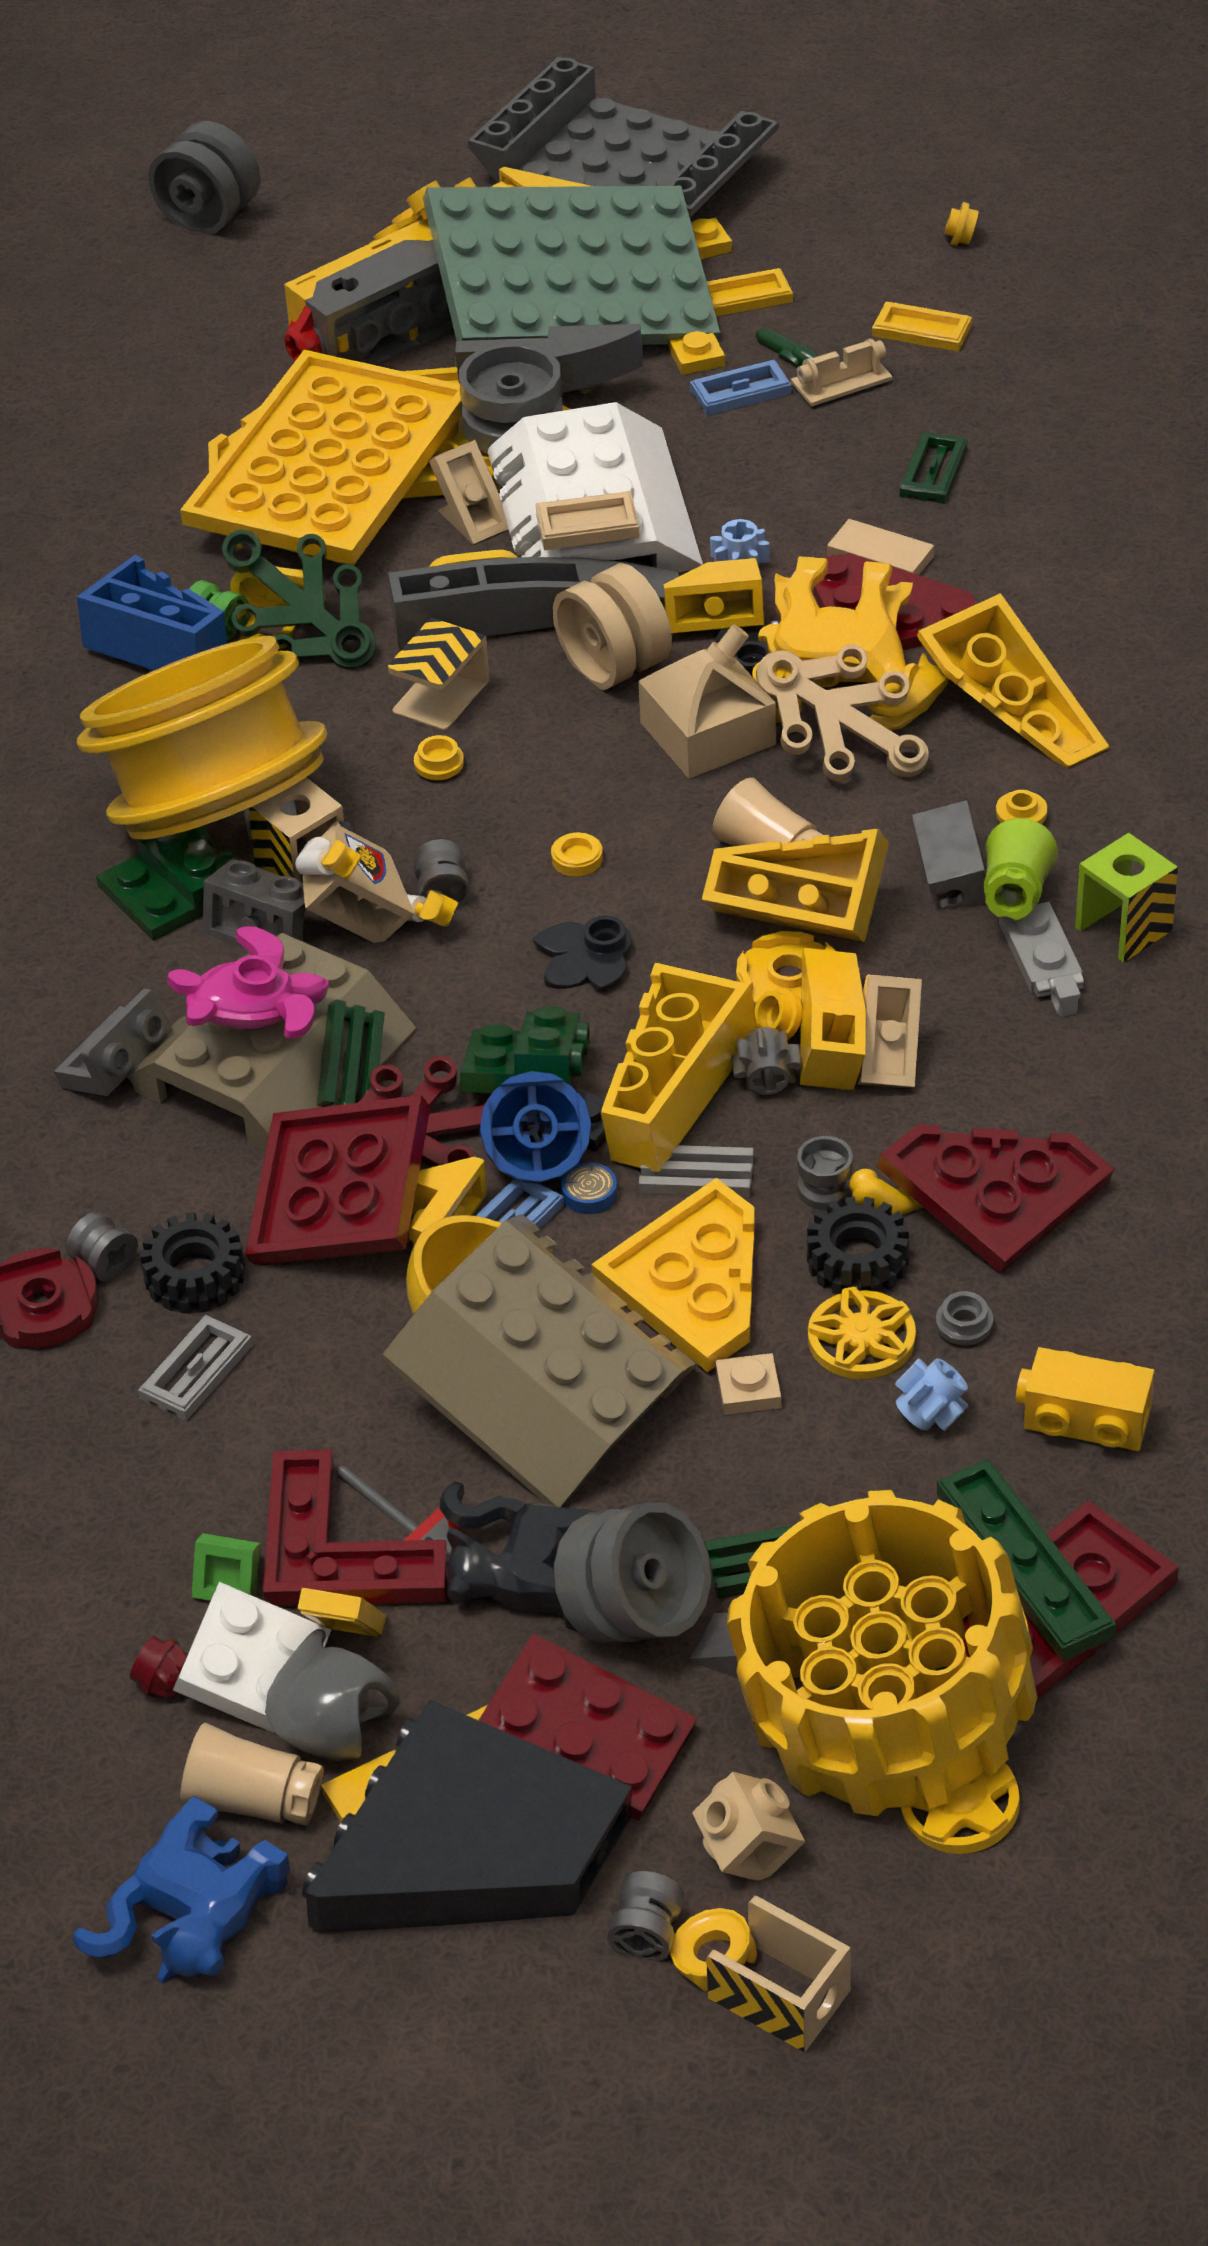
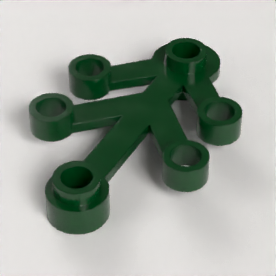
M236 530L225 538L222 552L228 567L239 573L250 572L289 605L256 608L251 604L239 605L232 613V623L239 635L251 637L256 635L261 628L313 625L324 635L323 637L293 640L288 635L280 634L275 636L278 645H289L292 648L291 652H294L298 659L331 657L335 664L343 668H359L370 662L375 654L376 641L371 629L360 622L358 593L362 590L363 579L360 570L356 566L351 564L341 565L333 574L335 590L340 594V621H338L325 610L322 563L327 557V549L324 540L319 535H304L297 543L298 557L303 563L304 591L262 556L263 551L260 540L254 533L248 530ZM309 544H316L321 548L319 554L314 557L306 556L303 550ZM246 548L252 551V556L247 561H239L235 558L236 552ZM346 574H351L357 578V581L351 587H343L339 583L340 578ZM244 614H252L256 617L254 624L248 627L239 625L238 620ZM348 640H356L361 644L359 650L354 653L344 651L343 645Z

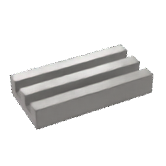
M677 1145L671 1157L661 1167L659 1173L641 1165L639 1193L692 1195L717 1178L741 1197L750 1198L754 1148Z
M205 1315L138 1389L139 1398L147 1403L152 1401L158 1404V1408L166 1412L171 1410L177 1414L178 1418L187 1421L253 1346L252 1336ZM211 1333L218 1336L203 1354L198 1353L187 1365L188 1371L169 1392L162 1389Z

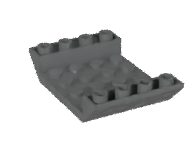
M558 56L468 140V148L497 183L500 182L499 169L507 167L590 186H681L689 217H691L779 129V122L761 117L754 112L740 111L720 132L706 130L687 124L682 120H673L653 114L645 109H636L616 103L608 98L596 97L595 68L579 63L572 58Z

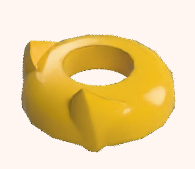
M723 1908L704 1910L690 1917L678 1928L674 1935L670 1956L676 1969L703 1991H708L706 1962L697 1959V1953L705 1943L713 1940L730 1942V1947L725 1956L743 1966L746 1961L755 1963L757 1951L752 1932L745 1918L734 1910Z

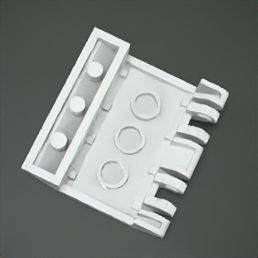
M617 402L523 417L489 447L488 456L494 471L495 481L499 483V486L503 485L499 496L515 553L517 552L521 557H564L614 561L650 555L653 567L677 572L693 570L703 565L662 427ZM631 491L639 523V538L543 550L536 518V503Z

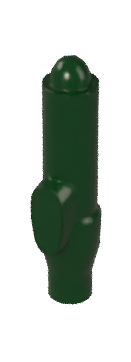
M767 327L756 331V338L759 344L777 352L780 359L795 367L802 366L805 359L818 357L809 347L798 344Z

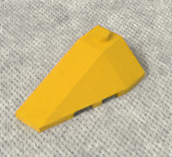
M1001 593L918 631V639L946 677L1053 761L1069 768L1109 749L1108 743Z

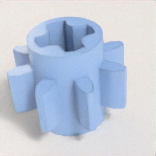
M744 519L729 521L722 526V537L712 536L710 538L711 557L715 559V562L756 558L757 564L758 562L768 563L770 561V542L765 540V530L757 529V526L751 521Z
M938 1358L929 1366L921 1359H917L895 1383L903 1391L896 1400L898 1409L913 1425L924 1431H928L935 1423L943 1431H946L968 1407V1404L960 1398L968 1389L967 1383L956 1369Z

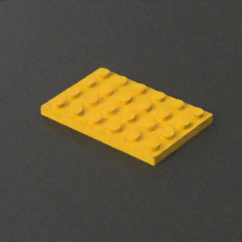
M304 350L181 508L182 525L227 536L236 530H248L258 537L261 544L296 553L297 543L301 537L307 534H316L326 544V559L355 565L462 416L460 384ZM309 544L304 548L303 553L316 556L321 548L316 544Z

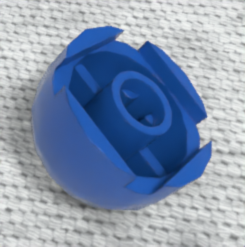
M530 1071L508 1078L500 1087L492 1092L482 1110L480 1137L485 1154L498 1171L519 1182L541 1184L561 1178L578 1164L589 1144L591 1120L585 1100L578 1092L576 1093L572 1086L563 1082V1079L554 1074ZM534 1125L532 1130L523 1131L526 1126ZM539 1127L543 1131V1135L541 1138L537 1134ZM530 1137L533 1138V1140L535 1141V1143H532V1142H531Z

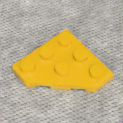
M715 1178L592 1263V1274L626 1302L628 1309L631 1311L635 1310L644 1318L643 1321L659 1334H663L674 1346L684 1352L706 1372H709L716 1367L715 1360L727 1359L750 1342L755 1207L719 1179Z

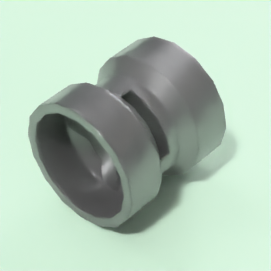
M439 839L429 841L416 850L413 864L415 876L418 879L419 896L427 898L429 891L433 890L447 897L452 896L458 902V906H462L470 896V884L468 875L465 872L464 854L460 846L450 840Z
M819 1136L804 1142L798 1149L797 1170L799 1178L797 1192L800 1200L807 1206L816 1210H827L828 1203L836 1200L841 1207L845 1205L846 1197H852L848 1183L853 1169V1153L847 1143L836 1137Z
M637 1871L625 1876L617 1898L621 1910L613 1915L607 1934L609 1945L621 1955L652 1961H661L667 1958L674 1938L671 1923L677 1920L681 1913L685 1898L683 1889L674 1880L656 1872Z

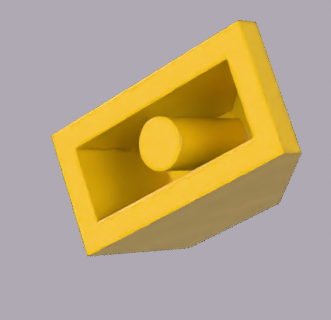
M756 558L707 562L663 584L665 611L671 633L730 628L733 624L738 627L764 625L762 578Z

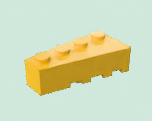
M655 963L650 975L652 984L649 993H644L639 1005L640 1018L636 1029H631L625 1043L627 1053L624 1062L618 1063L601 1109V1116L611 1161L639 1168L643 1165L651 1168V1171L659 1173L663 1164L671 1157L673 1150L681 1143L732 1071V1056L738 1054L737 1040L745 1039L751 1031L758 1028L750 984Z

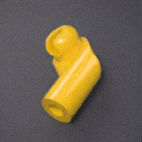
M860 1169L849 1179L848 1186L853 1193L852 1197L855 1196L856 1205H863L864 1198L869 1197L874 1198L875 1208H879L883 1201L891 1205L892 1214L899 1211L901 1215H905L924 1208L902 1188H894L882 1179H878L876 1172L871 1169Z

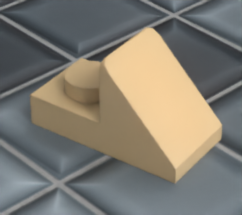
M475 440L429 460L448 505L438 511L472 544H476L508 530L498 490Z
M870 974L866 976L863 989L866 1008V1053L858 1075L857 1085L910 1089L915 1087L922 979Z

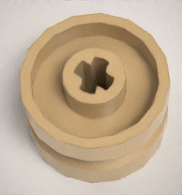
M618 563L593 576L591 582L584 580L560 592L555 597L553 621L559 642L572 666L599 689L606 690L632 677L634 671L642 672L668 658L672 648V636L666 611L656 591L634 567Z

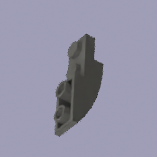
M641 324L549 326L548 338L456 341L455 350L459 381L460 367L467 357L481 348L498 343L512 342L537 345L552 353L560 363L562 393L604 383L643 366Z

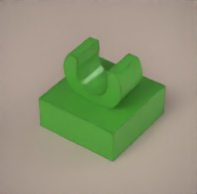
M202 1533L195 1541L192 1598L211 1601L219 1582L255 1597L258 1583L260 1543Z

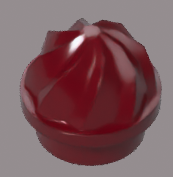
M152 1636L139 1652L130 1672V1680L142 1685L141 1692L147 1696L155 1695L169 1698L179 1693L174 1691L173 1688L188 1654L179 1647L178 1641L170 1638L165 1642Z

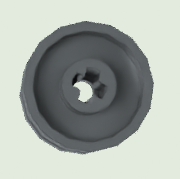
M208 120L194 122L151 162L148 172L150 192L158 208L175 225L210 235L216 234L238 211L257 195L261 183L259 165L250 147L231 129Z
M512 342L498 343L481 348L467 357L459 369L463 433L469 442L475 440L479 450L488 454L489 447L523 417L563 411L560 363L552 353L537 345Z
M642 1503L626 1506L622 1509H608L584 1515L571 1523L559 1541L554 1562L555 1590L565 1617L581 1636L599 1645L638 1642L642 1639H660L680 1635L694 1626L707 1604L711 1586L710 1559L700 1531L684 1512L668 1503Z

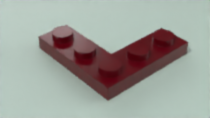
M332 1450L273 1451L263 1584L265 1602L275 1606H298L302 1588L361 1597L370 1604L446 1602L447 1582L445 1573L448 1563L446 1540L329 1542L334 1472Z

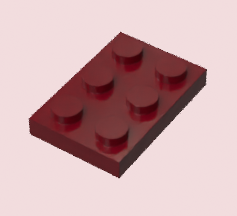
M533 1633L482 1713L479 1721L632 1786L631 1818L640 1821L694 1730L698 1718Z

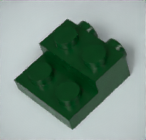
M204 826L164 837L137 839L139 854L96 875L98 887L154 941L202 916L204 880L230 860L236 859L227 849L218 853L212 847V841Z
M545 1006L535 1011H526L521 1031H513L511 1027L501 1024L488 1025L482 1029H473L460 1070V1092L492 1093L508 1078L530 1071L554 1074L563 1079V1082L572 1086L574 1076H583L584 1055H588L589 1022H580V1013L566 1012L565 1009L556 1006Z

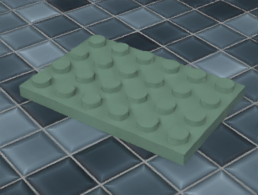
M681 186L427 187L423 197L456 341L548 338L549 326L641 324L642 345L669 344V340L683 338L686 334L695 331L706 334L714 333L716 339L720 334Z

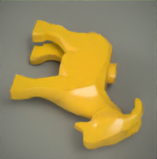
M799 556L796 570L791 578L775 574V605L781 621L779 624H769L763 627L758 633V640L767 644L769 653L788 651L797 655L802 661L836 656L842 647L849 644L862 647L867 654V664L864 673L860 677L847 679L837 675L813 680L812 682L821 687H832L839 682L874 683L880 682L881 677L886 672H902L907 676L910 683L906 700L895 706L878 703L868 705V708L875 714H878L872 715L869 718L890 731L905 727L920 714L928 710L938 695L945 689L949 680L937 665H933L928 661L926 653H922L918 665L915 663L905 665L901 641L896 631V622L899 611L908 603L911 597L913 583L900 582L896 585L888 586L893 570L890 563L866 561L863 567L861 597L856 609L832 606L819 608L812 593L814 587L824 579L827 573L828 559ZM849 656L843 659V662L849 667L860 665L859 660L855 657ZM889 683L885 686L886 690L893 694L902 691L901 686L896 683Z

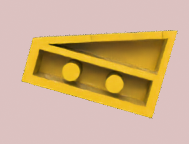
M879 829L862 830V833L835 837L822 835L814 836L811 840L781 843L780 841L717 848L713 852L702 900L716 912L864 942L889 841Z

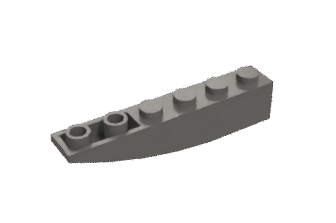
M564 557L484 559L388 572L392 618L398 648H404L431 617L486 636L555 627L553 603L556 595L584 580L591 582L593 576L618 563L630 565L640 572L656 591L665 609L663 584L679 577L678 572L626 562Z

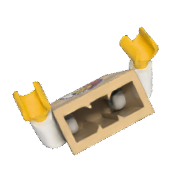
M337 821L332 823L321 837H315L308 841L296 858V869L303 875L305 908L373 943L386 941L407 920L416 922L428 920L447 927L458 906V902L433 890L429 891L427 898L407 894L391 855L384 848L357 835L354 826L350 822Z

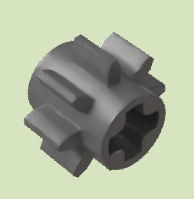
M763 1027L751 1031L745 1039L737 1040L738 1054L732 1056L734 1077H745L748 1091L753 1090L759 1094L770 1095L782 1091L788 1083L796 1082L795 1068L801 1066L799 1045H788L786 1031L780 1032L774 1028Z

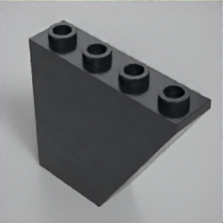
M429 1699L417 1720L410 1718L403 1725L396 1741L395 1754L386 1767L379 1765L372 1773L365 1790V1800L357 1813H348L341 1821L334 1838V1848L324 1863L318 1861L310 1869L302 1889V1896L306 1898L308 1927L323 1932L443 1926L573 1916L631 1819L632 1786Z

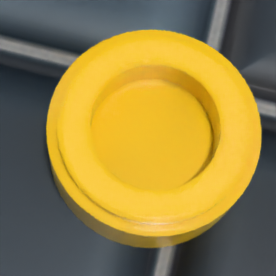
M586 833L566 834L558 838L552 845V864L558 872L567 876L580 877L595 872L603 862L602 845L597 838Z

